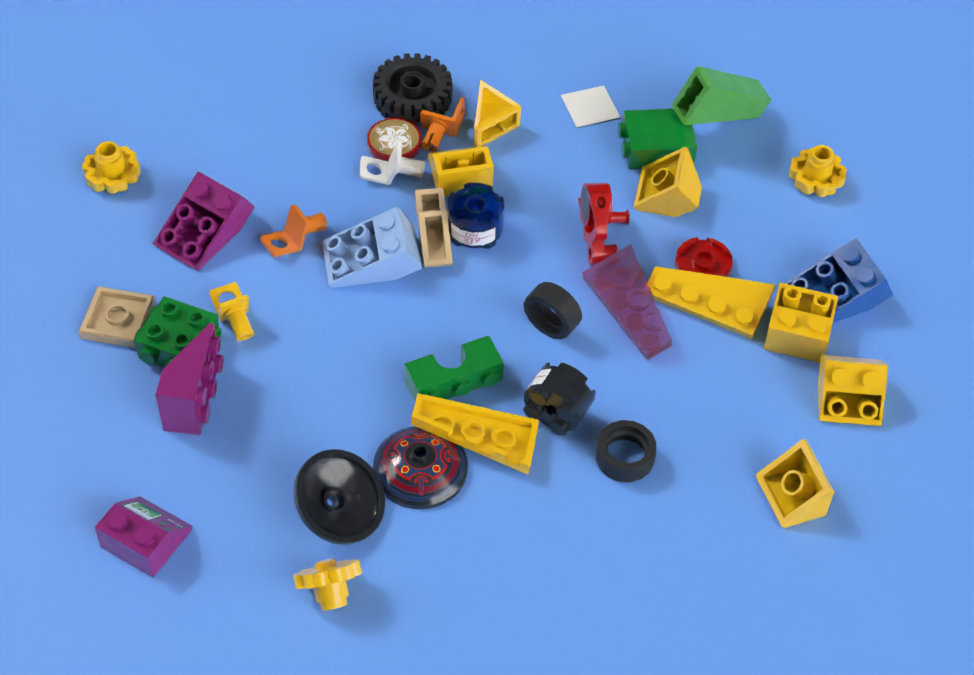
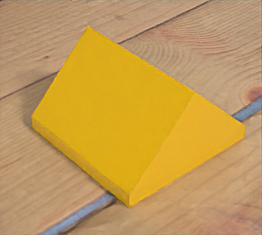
M802 439L755 474L781 527L786 528L826 516L834 490L807 440Z

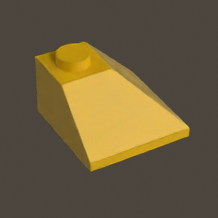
M686 147L642 166L633 206L636 210L678 217L698 208L702 185L690 152Z

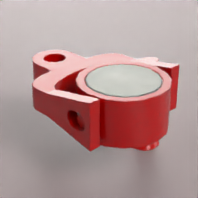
M584 183L581 190V198L577 199L580 208V219L583 223L584 240L587 242L589 265L617 262V245H604V241L607 238V226L610 223H625L628 226L630 220L629 210L627 209L625 212H612V193L609 183Z

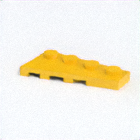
M655 266L643 290V295L752 339L775 291L776 284Z
M417 394L411 417V425L522 473L529 474L539 420L429 395Z

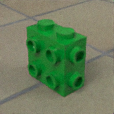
M163 296L159 304L151 309L149 319L143 328H139L135 334L134 344L138 358L147 364H156L165 368L209 323L215 325L216 336L221 337L222 330L219 327L218 315Z

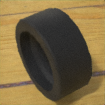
M551 282L538 284L525 298L523 303L524 312L529 321L540 332L553 339L561 340L567 338L582 319L581 308L574 297L561 286Z
M628 420L610 423L602 429L597 439L596 462L599 469L607 477L618 482H634L641 480L650 473L656 457V440L649 429L640 423ZM618 440H630L643 448L644 457L632 463L621 462L614 459L608 453V446Z

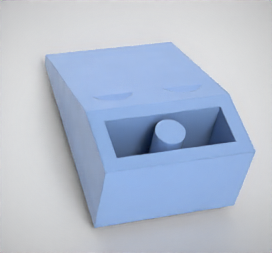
M398 206L322 240L328 283L331 288L397 280L422 269L413 224Z

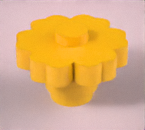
M111 141L100 143L95 153L87 155L84 160L85 162L82 164L86 183L96 192H101L105 189L110 194L125 191L128 189V184L136 183L141 174L136 152L130 150L127 146L119 147Z
M817 145L808 150H801L799 157L792 158L789 177L795 180L794 187L801 190L804 194L815 192L817 196L825 197L835 194L837 188L843 187L847 168L840 164L841 158L834 155L830 147Z
M332 558L316 562L314 567L293 574L296 589L313 588L316 603H320L321 610H331L348 604L346 597L349 596L346 580L362 574L359 559L335 562V559Z

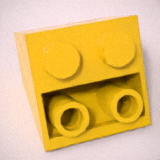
M487 146L428 153V161L435 188H443L444 197L493 190L494 166Z
M779 282L763 349L820 363V357L825 355L829 343L838 296Z
M821 355L818 376L819 421L882 426L888 365L878 359Z

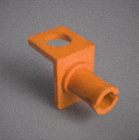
M460 98L453 117L425 110L421 111V126L423 129L428 130L421 143V146L426 151H429L432 145L431 152H437L444 134L457 137L466 115L465 98Z
M296 204L291 205L284 230L262 235L260 241L273 257L302 251L306 234L326 230V217L322 213L306 217ZM281 240L285 242L287 246L284 248H278L271 243V241Z

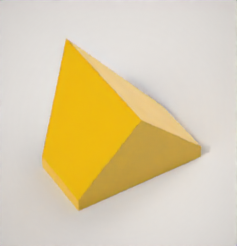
M480 80L474 125L475 147L484 146L519 127L521 119V106L482 80Z

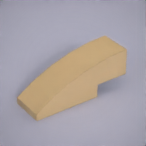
M444 189L415 190V208L424 268L453 265Z

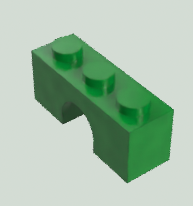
M490 336L461 344L462 365L456 368L442 367L437 363L433 354L404 363L405 383L414 401H416L418 393L449 399L455 396H464L470 391L482 387H490L502 381L504 362Z

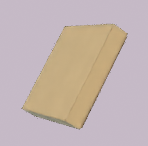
M98 286L78 332L80 339L136 348L134 344L135 334L139 328H143L149 319L150 311L156 304L155 296Z

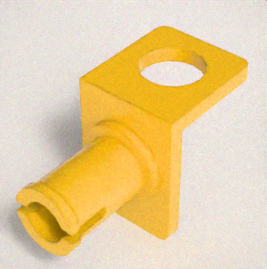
M233 282L210 290L209 296L220 322L229 319L236 340L244 341L254 336V330H252L246 315L249 311L248 295L242 296L238 284ZM223 293H232L236 297L221 304L219 302V297Z

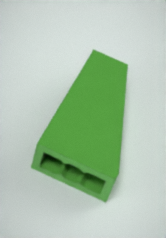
M695 67L672 103V107L683 125L759 118L772 99L757 79L705 67Z

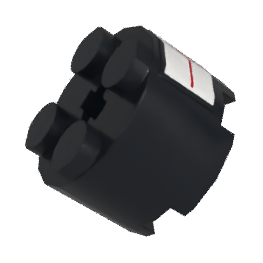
M547 362L524 393L525 407L523 411L528 418L537 419L550 427L551 431L556 435L565 436L568 431H573L579 425L594 402L596 392L595 389L590 391V388L586 385L588 378L575 367L562 362L558 367L550 366V362Z

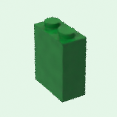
M673 108L624 111L623 122H618V136L624 140L621 146L622 158H627L629 169H642V166L683 147L689 150L693 163H695L697 144L693 125H683Z

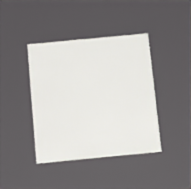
M605 86L561 95L576 127L621 118Z

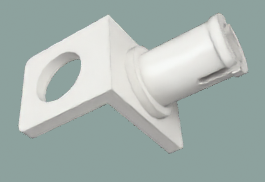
M397 141L389 161L362 156L360 159L359 177L363 180L391 185L394 176L398 173L421 179L425 169V161L402 157V142ZM368 165L377 166L381 170V174L373 175L368 172L366 167Z

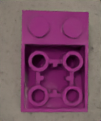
M197 171L152 244L199 271L240 232L255 206L240 194Z
M209 323L162 370L155 396L163 431L200 435L203 423L207 424L209 421L210 398H215L216 375L217 373H222L224 356L219 354L221 338L216 336L213 323Z

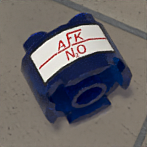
M483 183L464 184V189L458 190L456 193L454 191L450 193L447 200V216L451 241L456 246L490 249L496 245V241L500 238L504 227V199L493 192L492 186Z

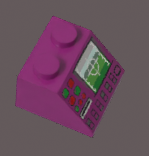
M141 496L115 503L94 527L101 548L151 577L156 575L193 529L192 525Z

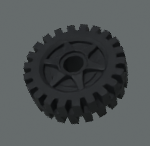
M410 53L404 54L403 59L397 55L393 57V62L390 59L384 61V65H380L378 72L376 71L374 74V104H376V109L378 112L381 111V115L384 118L388 116L389 118H401L416 125L419 121L421 123L420 113L422 110L445 115V111H448L450 108L453 93L451 73L447 71V67L444 64L440 65V61L436 58L431 62V56L425 55L424 58H421L419 53H415L414 57H410Z

